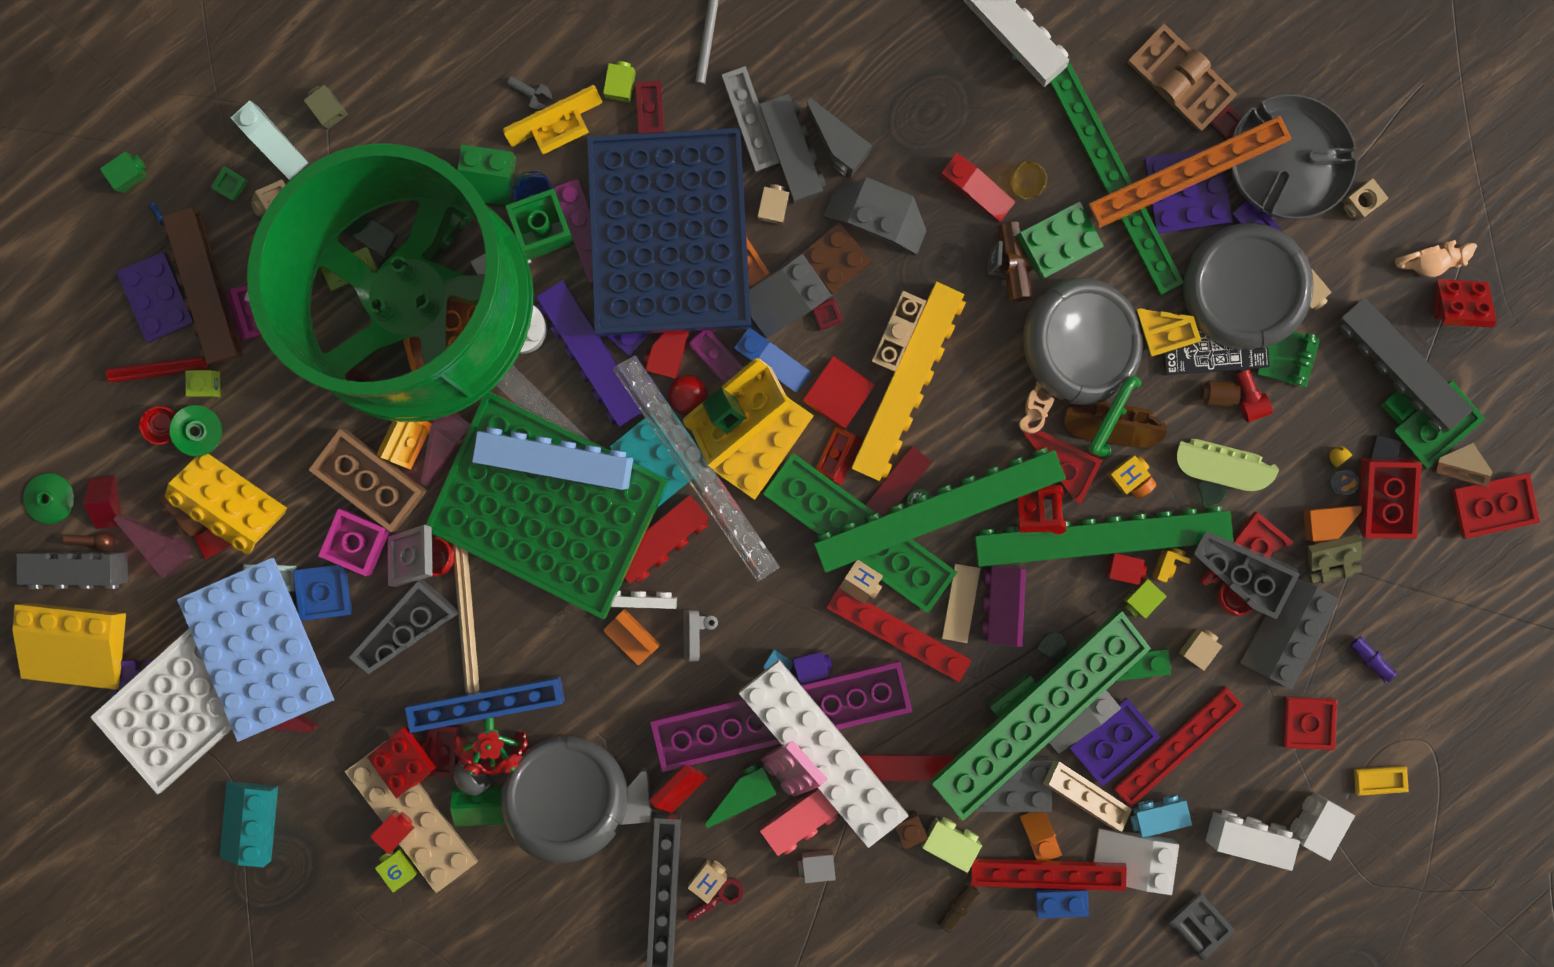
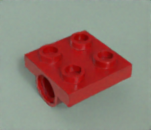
M1437 280L1435 284L1436 297L1433 304V315L1435 319L1442 321V325L1494 328L1497 319L1489 282Z
M407 726L399 730L367 757L396 799L421 783L436 769Z

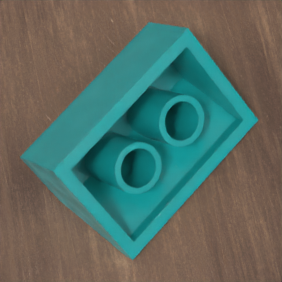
M226 782L220 858L236 865L262 868L271 862L278 786Z

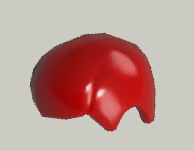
M688 374L677 378L670 386L668 392L671 408L683 415H688L705 401L708 396L704 381L695 375Z
M160 405L147 409L139 421V430L143 439L156 445H164L171 442L169 427L176 412L167 406Z
M439 537L432 539L431 577H439L446 574L454 564L455 554L451 545Z
M1225 582L1221 585L1217 592V602L1222 611L1231 616H1242L1252 611L1253 608Z

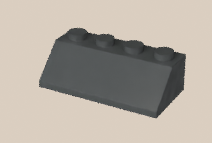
M1297 579L1278 618L1275 619L1266 614L1264 615L1239 663L1292 690L1340 599L1316 586Z

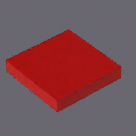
M1285 696L1282 747L1335 750L1338 700L1333 698Z
M684 765L649 801L655 808L673 813L708 777L702 771Z

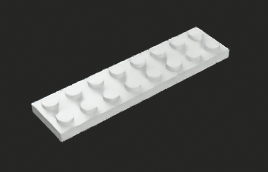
M779 659L739 691L741 697L782 745L793 740L823 773L827 780L818 787L819 790L868 848L909 817L904 808Z

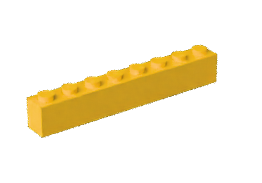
M939 282L934 284L851 469L877 481H880L881 477L886 478L892 467V464L888 463L892 454L897 455L903 441L899 440L902 431H908L913 420L912 417H909L913 407L918 409L924 396L920 394V391L924 384L929 385L933 377L934 371L930 369L934 361L939 362L945 348H942L941 345L944 338L949 339L955 328V325L951 324L955 314L960 316L966 304L965 301H962L963 293Z

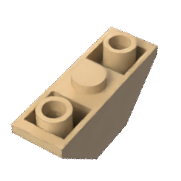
M902 291L872 362L896 372L925 306V300Z

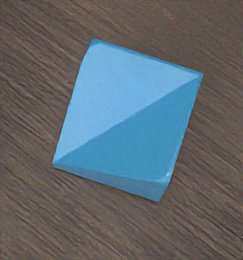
M773 649L763 664L764 669L766 670L779 659L790 672L793 667V661Z

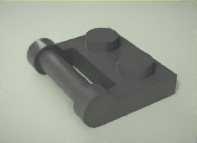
M1201 892L1196 894L1166 921L1172 929L1175 928L1196 951L1195 955L1200 960L1206 959L1236 932ZM1189 917L1210 941L1203 945L1183 921Z

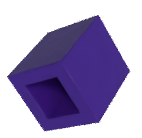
M822 649L793 657L800 684L829 677L828 670L833 669L829 654L823 655Z

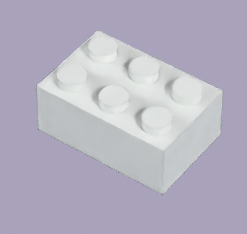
M1222 810L1221 814L1213 812L1206 837V842L1218 852L1291 871L1293 870L1300 840L1293 836V832L1287 830L1283 825L1271 823L1268 826L1261 823V820L1249 816L1244 820L1237 817L1236 813Z

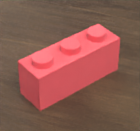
M817 787L760 826V832L777 856L782 853L787 855L797 847L796 843L801 839L805 838V840L813 837L818 832L817 828L824 823L829 825L839 817L837 815L839 812Z

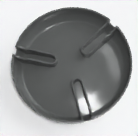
M1286 94L1261 101L1259 106L1256 108L1252 107L1242 117L1232 137L1281 115L1291 136V141L1230 168L1235 185L1251 205L1272 217L1285 220H1304L1325 213L1344 198L1355 178L1357 158H1353V151L1356 150V144L1350 129L1332 108L1314 98Z
M1238 223L1224 227L1207 237L1195 249L1189 259L1190 263L1188 268L1185 269L1183 278L1185 306L1189 316H1194L1197 328L1217 344L1231 349L1246 351L1273 346L1291 335L1308 313L1314 288L1313 273L1309 260L1295 240L1277 228L1259 223Z
M1071 278L1047 288L1046 293L1039 296L1031 306L1024 325V353L1032 374L1047 392L1060 400L1068 399L1070 404L1093 405L1116 396L1124 381L1130 376H1135L1143 354L1141 324L1131 303L1116 288L1097 279Z
M577 736L548 738L526 749L521 754L522 759L519 766L514 771L506 774L500 796L502 819L513 841L529 855L551 863L580 861L600 851L615 836L616 832L614 830L618 824H622L627 809V784L617 761L597 743Z

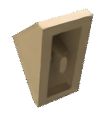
M1474 443L1441 457L1436 473L1488 487L1492 470Z

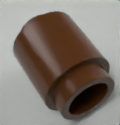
M1208 380L1206 385H1202L1201 400H1205V405L1232 407V405L1239 404L1241 395L1240 385H1234V382Z

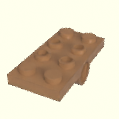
M1165 24L1127 61L1199 133L1237 95L1210 68L1209 60L1196 49L1191 50Z

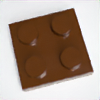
M840 222L802 253L831 294H834L872 262Z

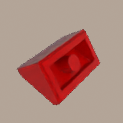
M835 426L816 470L828 479L843 484L863 439Z

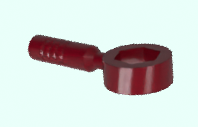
M727 878L719 889L718 896L712 898L708 904L703 902L686 913L689 921L692 922L710 911L720 901L729 905L738 903L743 897L744 887L742 883L736 878ZM731 883L739 888V894L733 898L723 894L724 887Z

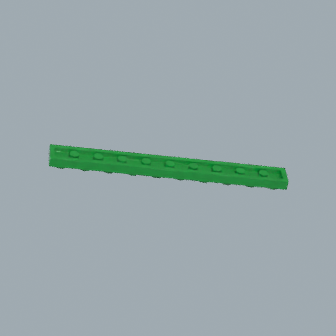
M1068 62L1067 67L1049 84L1108 195L1132 184V181L1070 62ZM1146 208L1121 218L1120 221L1158 294L1162 295L1183 284L1184 282Z

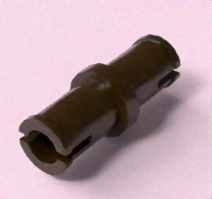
M967 882L956 899H952L949 902L950 907L941 919L938 920L937 924L944 931L950 933L962 916H966L968 907L977 895L980 894V891Z

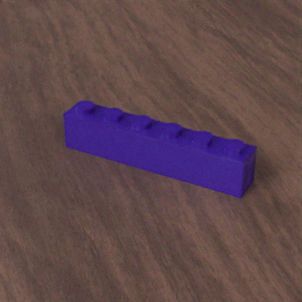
M560 281L538 295L537 299L540 303L536 305L544 318L549 316L553 322V325L550 326L557 339L562 337L567 344L564 350L572 361L574 359L578 361L581 368L577 369L585 382L590 380L595 389L591 392L599 404L604 402L608 408L605 414L612 425L617 423L619 427H622L646 412L647 410L599 336L595 335L594 327L566 283Z

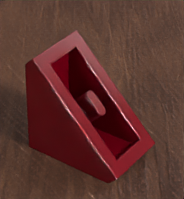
M116 475L90 478L83 505L94 527L100 529L123 526Z

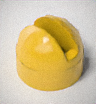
M1342 446L1334 447L1329 453L1331 463L1336 468L1352 456L1349 450Z

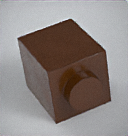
M916 810L908 813L909 817L895 827L904 849L928 840Z

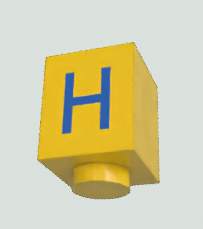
M1130 455L1107 473L1108 477L1122 494H1128L1151 476L1147 471L1149 466L1141 456L1137 458L1135 455Z

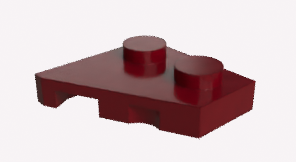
M450 725L429 730L426 735V741L421 745L436 767L429 776L453 778V768L458 763V757L454 751L456 746L454 738L459 736L460 726Z

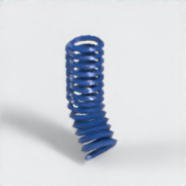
M155 202L150 203L149 207H151L150 209L155 215L154 217L160 225L165 224Z

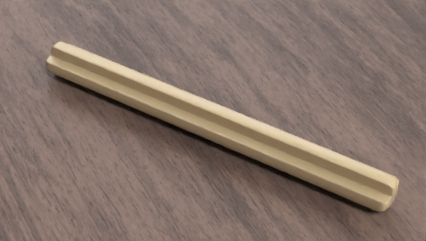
M453 544L464 686L466 693L478 692L480 688L468 551Z

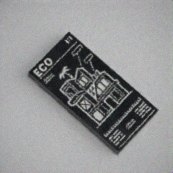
M1199 329L1200 342L1164 353L1166 376L1270 367L1268 347L1264 349L1262 347L1254 348V350L1250 351L1227 348L1209 339Z

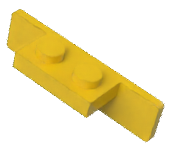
M592 85L503 128L504 135L511 146L535 137L542 154H546L589 133L581 113L602 104L601 97L595 85Z

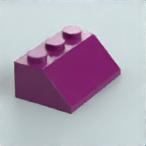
M991 565L989 570L984 572V585L988 586V596H983V611H987L986 621H982L981 635L985 636V641L988 643L1022 647L1026 582L1025 568L1020 566Z

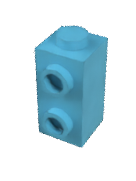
M1177 794L1164 796L1162 798L1163 801L1153 803L1152 800L1138 803V807L1132 808L1134 816L1130 817L1133 831H1138L1144 838L1192 826L1186 800L1181 796L1178 797Z

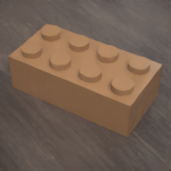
M339 429L310 467L309 471L388 531H397L427 490L388 460L377 456L376 451L347 429Z

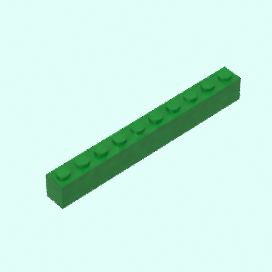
M1047 447L1032 452L1033 457L1024 460L1023 457H1018L1009 461V466L1001 470L999 466L984 471L985 476L976 479L975 475L960 480L962 484L960 486L952 488L950 484L937 489V495L929 498L927 494L918 496L913 499V504L906 507L901 503L890 507V513L880 516L878 512L865 517L866 522L860 525L852 522L842 526V532L833 535L829 531L817 536L818 541L813 543L825 573L1065 480L1066 477L1056 451H1048Z
M1222 506L1207 507V512L1197 513V508L1181 510L1182 514L1172 515L1171 511L1156 512V517L1146 518V513L1132 514L1130 520H1121V516L1105 517L1106 522L1096 523L1095 518L1080 520V525H1070V521H1065L1066 532L1060 535L1053 534L1052 532L1020 533L1019 526L1004 527L1005 532L995 533L994 528L979 530V535H973L976 566L1198 545L1205 530L1233 541L1231 511L1222 510Z

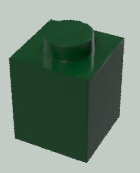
M722 387L702 402L711 423L726 434L730 433L746 419L737 398Z

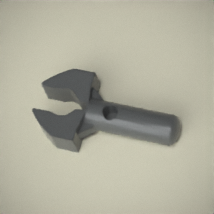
M512 76L507 80L509 87L529 97V107L535 111L547 108V106L538 102L536 95H544L553 101L549 88L543 84H540L538 88H532Z

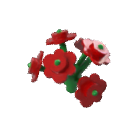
M494 718L483 719L484 731L480 732L478 739L468 743L465 737L460 738L457 736L454 738V744L456 745L454 751L457 757L460 758L458 763L464 766L463 771L473 776L482 775L483 773L496 775L501 772L510 773L519 766L522 759L521 754L528 745V741L525 738L526 732L518 731L514 736V740L498 735V730H494ZM504 743L510 745V757H508L503 749ZM480 758L485 759L483 763L478 764Z

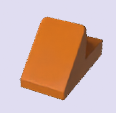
M1027 812L1019 815L1036 860L1049 861L1062 856L1055 838V832L1046 812Z

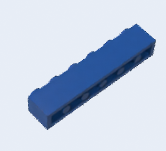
M556 676L474 693L412 703L405 707L409 731L412 733L561 705L565 698L561 677Z

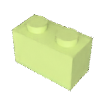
M935 817L926 833L928 840L921 842L922 848L968 873L982 847L980 841L977 840L979 836L967 829L964 832L955 828L957 824L945 817L942 820Z

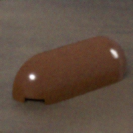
M1101 402L1093 405H1074L1068 407L1064 420L1066 429L1076 437L1093 440L1112 403ZM1124 405L1123 408L1127 412L1125 415H1120L1106 443L1138 448L1153 446L1164 439L1167 433V426L1165 422L1161 423L1152 416L1153 412L1150 410Z

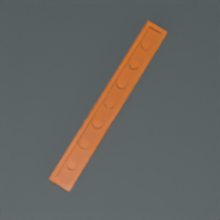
M1280 115L1088 204L1098 227L1101 228L1291 141V136Z

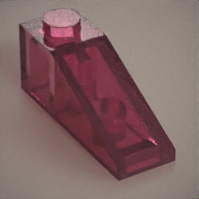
M458 412L433 420L434 423L430 427L421 477V484L424 486H429L464 440L471 422Z
M119 515L114 518L115 522L162 578L171 577L194 558L190 553L191 548L184 540H179L175 536L127 515Z

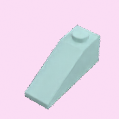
M250 100L230 117L289 180L308 164L307 160L265 113Z

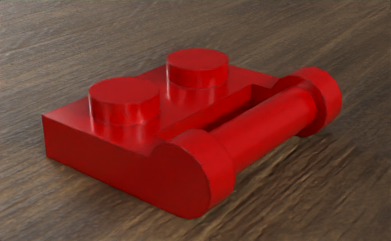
M1049 485L1018 497L1020 533L1052 532L1053 534L1060 535L1066 532V522L1063 520L1061 500L1064 493L1061 486ZM1044 498L1051 499L1053 519L1045 520Z

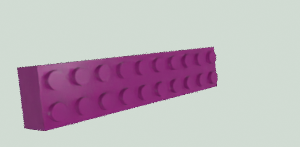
M899 659L829 675L826 678L800 684L838 730L912 712ZM742 697L654 717L650 722L662 772L681 768L684 765L690 766L781 744Z

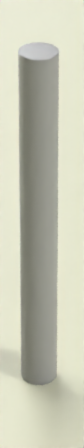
M708 0L695 80L697 84L704 85L706 82L719 0Z

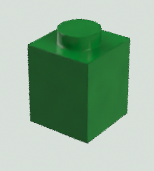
M126 151L100 168L113 189L120 193H125L148 177L143 170L146 166L141 158Z

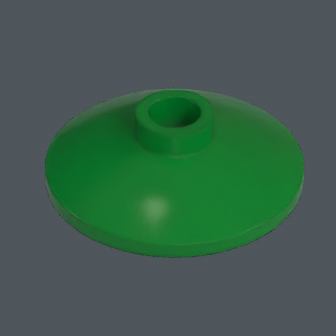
M192 405L179 410L174 415L170 423L169 434L174 446L182 453L189 456H203L212 452L220 443L222 425L213 411L203 406ZM191 427L198 429L197 436L190 434Z
M46 473L36 476L27 484L23 495V502L27 513L34 520L44 524H54L64 520L72 512L75 504V493L71 484L64 477L53 473ZM44 494L49 497L48 503L42 501Z

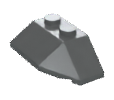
M868 177L834 191L823 215L825 218L840 222L842 225L917 255L926 234V228L914 196Z

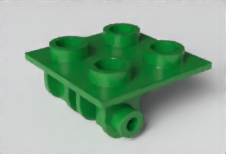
M1293 332L1281 342L1268 347L1270 367L1259 368L1257 374L1307 388L1320 339L1316 338V335L1306 333L1305 335Z

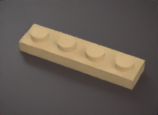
M1053 761L1043 784L1110 828L1122 832L1132 809L1061 762Z

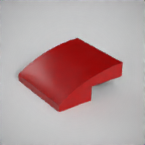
M833 356L803 399V402L845 430L875 384Z

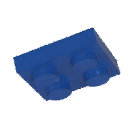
M331 565L293 571L298 612L301 621L352 614L347 568L340 565Z

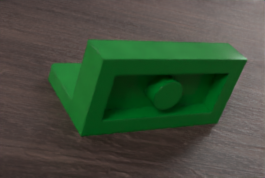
M490 786L476 796L467 795L458 788H452L450 810L454 825H504L500 808L502 786Z

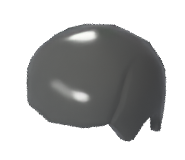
M459 763L454 766L453 780L457 788L463 793L476 796L491 786V782L485 773L473 776L463 771L464 766Z

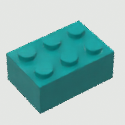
M648 415L610 446L613 450L625 451L626 457L633 458V462L669 479L658 507L699 475L652 415Z

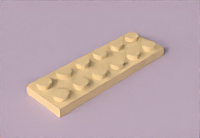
M375 748L347 769L345 773L383 823L396 810L399 813L404 812L413 821L412 825L415 828L399 845L435 893H437L476 864L478 860L420 783L409 789L397 799L394 797L367 758L377 749Z

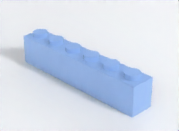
M487 427L486 431H477L473 456L474 463L621 490L629 488L633 458L626 457L625 451L611 449L609 454L601 452V447L586 445L585 449L576 448L575 442L561 440L560 444L551 443L552 438L536 436V440L527 439V434L513 431L510 436L502 434V429Z

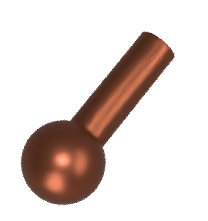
M99 532L95 536L64 534L63 545L94 546L98 551L106 552L114 546V538L108 532Z

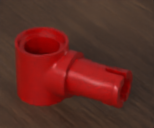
M1250 370L1236 374L1235 377L1243 394L1239 406L1244 420L1249 423L1271 415L1273 413L1271 402L1265 393L1257 390Z

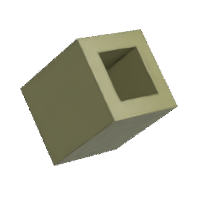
M325 85L313 88L308 93L309 97L304 100L320 123L327 129L348 115L332 91Z

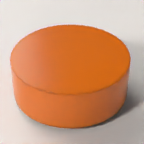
M1150 476L1130 492L1136 499H1140L1155 488L1156 482Z

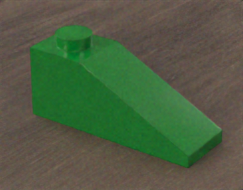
M753 763L742 769L744 773L739 775L707 817L705 822L707 829L776 795V789L763 764L757 766L756 763Z

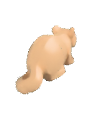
M1456 240L1398 257L1395 259V265L1400 269H1413L1423 277L1432 278L1441 275L1450 267L1455 266L1459 268L1461 265L1466 266L1468 260L1473 256L1477 245L1475 243H1466L1458 248H1454Z
M1038 381L1034 390L1027 397L1025 404L1026 416L1019 422V427L1024 433H1036L1043 427L1045 417L1048 416L1047 413L1054 402L1053 395L1047 392ZM1041 419L1037 427H1028L1029 423Z

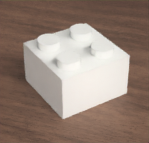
M1313 792L1311 796L1305 799L1302 805L1303 811L1299 819L1296 818L1292 822L1290 831L1293 832L1294 837L1300 840L1302 846L1330 861L1355 815Z

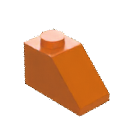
M1352 505L1303 510L1306 540L1314 541L1316 545L1329 542L1332 539H1339L1361 513V506Z

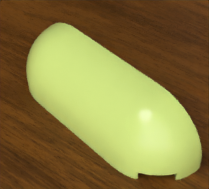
M1191 439L1190 443L1181 441L1177 450L1178 464L1187 475L1245 491H1257L1269 486L1279 472L1275 464L1269 466L1261 462L1262 456L1199 439Z

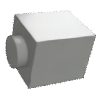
M832 850L802 853L803 860L798 861L799 876L805 877V883L836 880Z

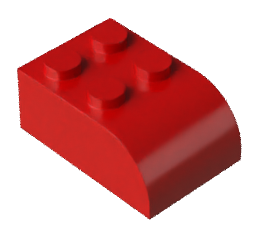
M1361 458L1358 506H1361L1362 511L1358 515L1360 532L1364 538L1417 539L1421 462L1414 459Z

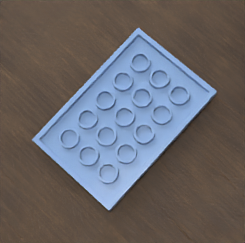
M270 558L177 599L237 742L334 700L274 558Z

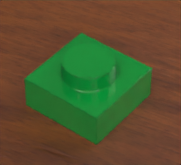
M223 166L211 188L236 202L248 180Z
M1397 390L1381 405L1398 424L1415 410L1411 405L1412 400L1405 393L1401 394Z

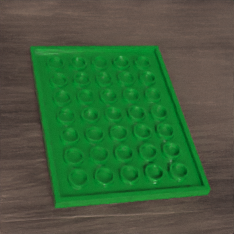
M492 392L487 393L482 398L426 525L432 527V534L601 619H605L669 483V479L633 462L629 488L621 490L474 463L473 456L477 431H486L487 427L502 429V434L511 436L512 431L527 434V439L536 440V436L552 438L551 443L560 444L561 440L575 442L576 448L585 449L586 445L601 447V452L609 454L611 452Z

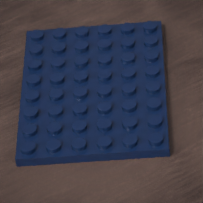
M740 128L587 136L595 335L610 336L751 328Z

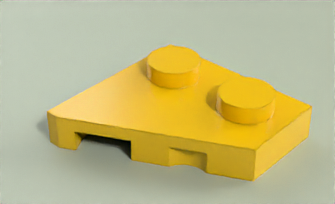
M1142 308L1136 310L1150 357L1201 341L1194 316L1177 315L1162 311L1157 312Z

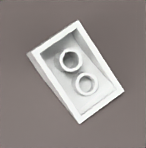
M1098 828L1093 862L1126 863V887L1172 895L1179 844L1173 838L1159 836L1143 838L1138 833Z

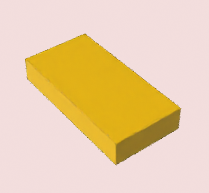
M1404 765L1354 769L1355 794L1358 796L1409 792L1407 767Z

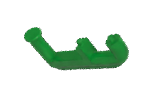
M1137 376L1128 377L1122 384L1089 445L1090 453L1102 458L1110 456L1111 448L1106 444V441L1120 415L1126 414L1127 410L1123 407L1133 388L1141 386V379Z

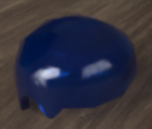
M538 171L523 172L514 183L513 194L515 202L552 189L551 181H549L544 173Z

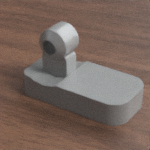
M695 609L684 610L683 640L685 661H699V629H715L718 625L716 617L712 615L699 616V611Z

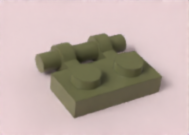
M1359 535L1308 546V565L1311 571L1318 570V572L1309 574L1310 582L1312 584L1317 582L1324 584L1331 582V579L1343 577L1346 579L1353 577V574L1362 572L1359 562L1351 564V562L1361 560L1362 540ZM1340 565V567L1329 569V567Z

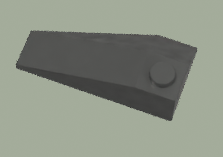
M1206 530L1194 551V554L1234 592L1243 598L1247 604L1253 609L1275 619L1278 618L1300 575L1293 566Z

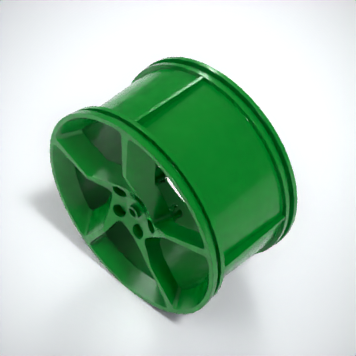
M388 143L366 144L346 148L319 159L291 179L273 199L259 223L251 245L247 272L248 296L256 325L269 348L295 374L314 385L329 390L342 402L371 417L394 422H423L446 417L465 409L489 393L503 379L519 356L530 328L533 312V283L529 263L517 237L509 226L492 209L485 205L482 197L473 185L458 170L437 156L417 148ZM416 200L419 202V208L408 240L377 272H374L367 264L338 242V236L345 228L374 209L401 201ZM454 208L467 214L480 224L485 243V274L463 275L430 261L440 246ZM321 266L326 267L354 287L372 320L369 327L357 333L329 353L321 351L311 320L312 287L316 272ZM447 300L477 305L464 330L447 348ZM407 338H420L425 363L421 368L389 380L355 382L345 379V374L375 350Z

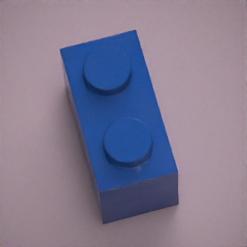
M1033 888L1034 913L1038 919L1089 916L1088 890Z

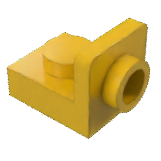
M1171 547L1170 551L1162 549L1152 578L1167 583L1168 578L1171 579L1175 573V559L1190 564L1191 559L1184 557L1186 552L1174 547Z

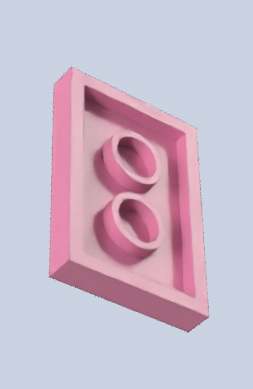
M793 740L767 752L760 759L764 763L765 770L770 775L775 776L781 782L782 789L787 794L793 795V797L820 787L827 780Z

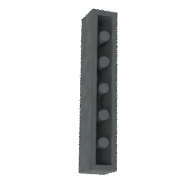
M1365 297L1337 321L1340 325V331L1347 338L1352 337L1358 344V350L1364 356H1370L1376 362V369L1383 375L1387 374L1394 381L1392 384L1395 389L1401 394L1405 393L1412 400L1411 405L1418 412H1424L1430 419V425L1438 432L1446 433L1451 431L1474 410Z
M656 813L654 818L647 967H673L682 814Z

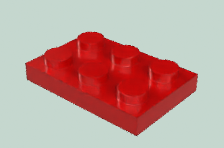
M1530 473L1491 480L1488 487L1473 484L1452 489L1462 539L1540 523Z

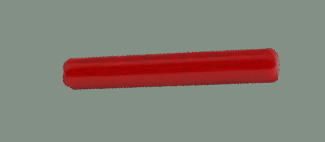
M200 356L109 368L106 370V379L108 382H120L185 373V371L207 370L208 364Z

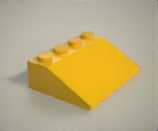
M38 603L15 604L12 631L21 679L118 690L126 613Z

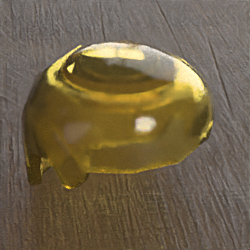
M1026 160L1016 164L1010 171L1008 183L1011 191L1017 197L1027 200L1040 196L1047 185L1048 176L1043 166L1035 161Z

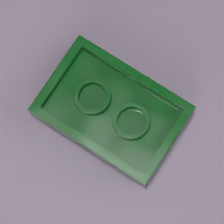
M1081 202L1016 235L1040 280L1104 247Z
M1453 380L1447 383L1474 410L1451 431L1446 433L1438 432L1430 425L1429 417L1424 412L1420 413L1417 410H1414L1404 421L1391 430L1402 441V444L1414 458L1422 463L1424 469L1432 466L1485 420L1484 416Z

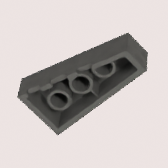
M29 552L16 554L17 585H26V589H43V585H52V589H68V585H77V589H93L94 585L103 586V589H117L119 584L128 582V552Z
M424 579L418 580L356 647L349 658L367 674H370L397 654L412 646L419 639L458 614V609Z

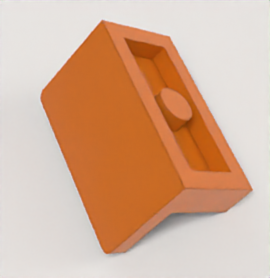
M626 609L604 629V632L637 665H640L660 646V643Z

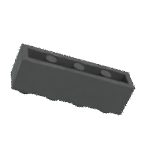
M789 94L761 103L760 108L793 203L796 204L823 194L822 187L826 186L821 171L816 172L814 163L817 162L813 147L808 149L805 139L809 138L805 124H799L797 115L800 114L796 99L791 100Z

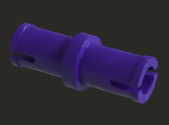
M1361 635L1349 644V648L1364 661L1366 668H1371L1385 684L1397 675V672L1382 658V654L1379 651H1375Z

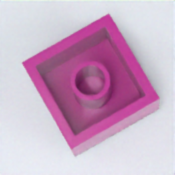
M340 508L337 510L318 556L361 575H372L390 531L375 520L349 509Z

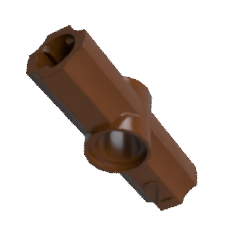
M1019 222L1002 224L998 226L1000 241H1003L1002 263L999 270L1006 276L1009 301L1021 302L1030 300L1032 298L1029 271L1032 264L1016 236L1022 232L1021 224Z

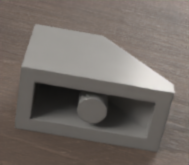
M645 767L627 786L628 803L622 824L651 822L652 809L651 802L649 801L651 798L648 767Z

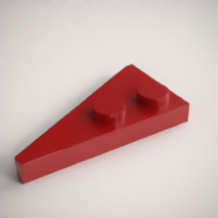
M1041 430L1032 434L1024 433L1036 450L1047 447L1048 451H1056L1066 477L1061 483L1075 501L1081 505L1103 460Z
M1255 511L1233 537V542L1268 556L1272 555V552L1285 546L1289 547L1294 543ZM1209 568L1200 579V582L1207 586L1222 579Z

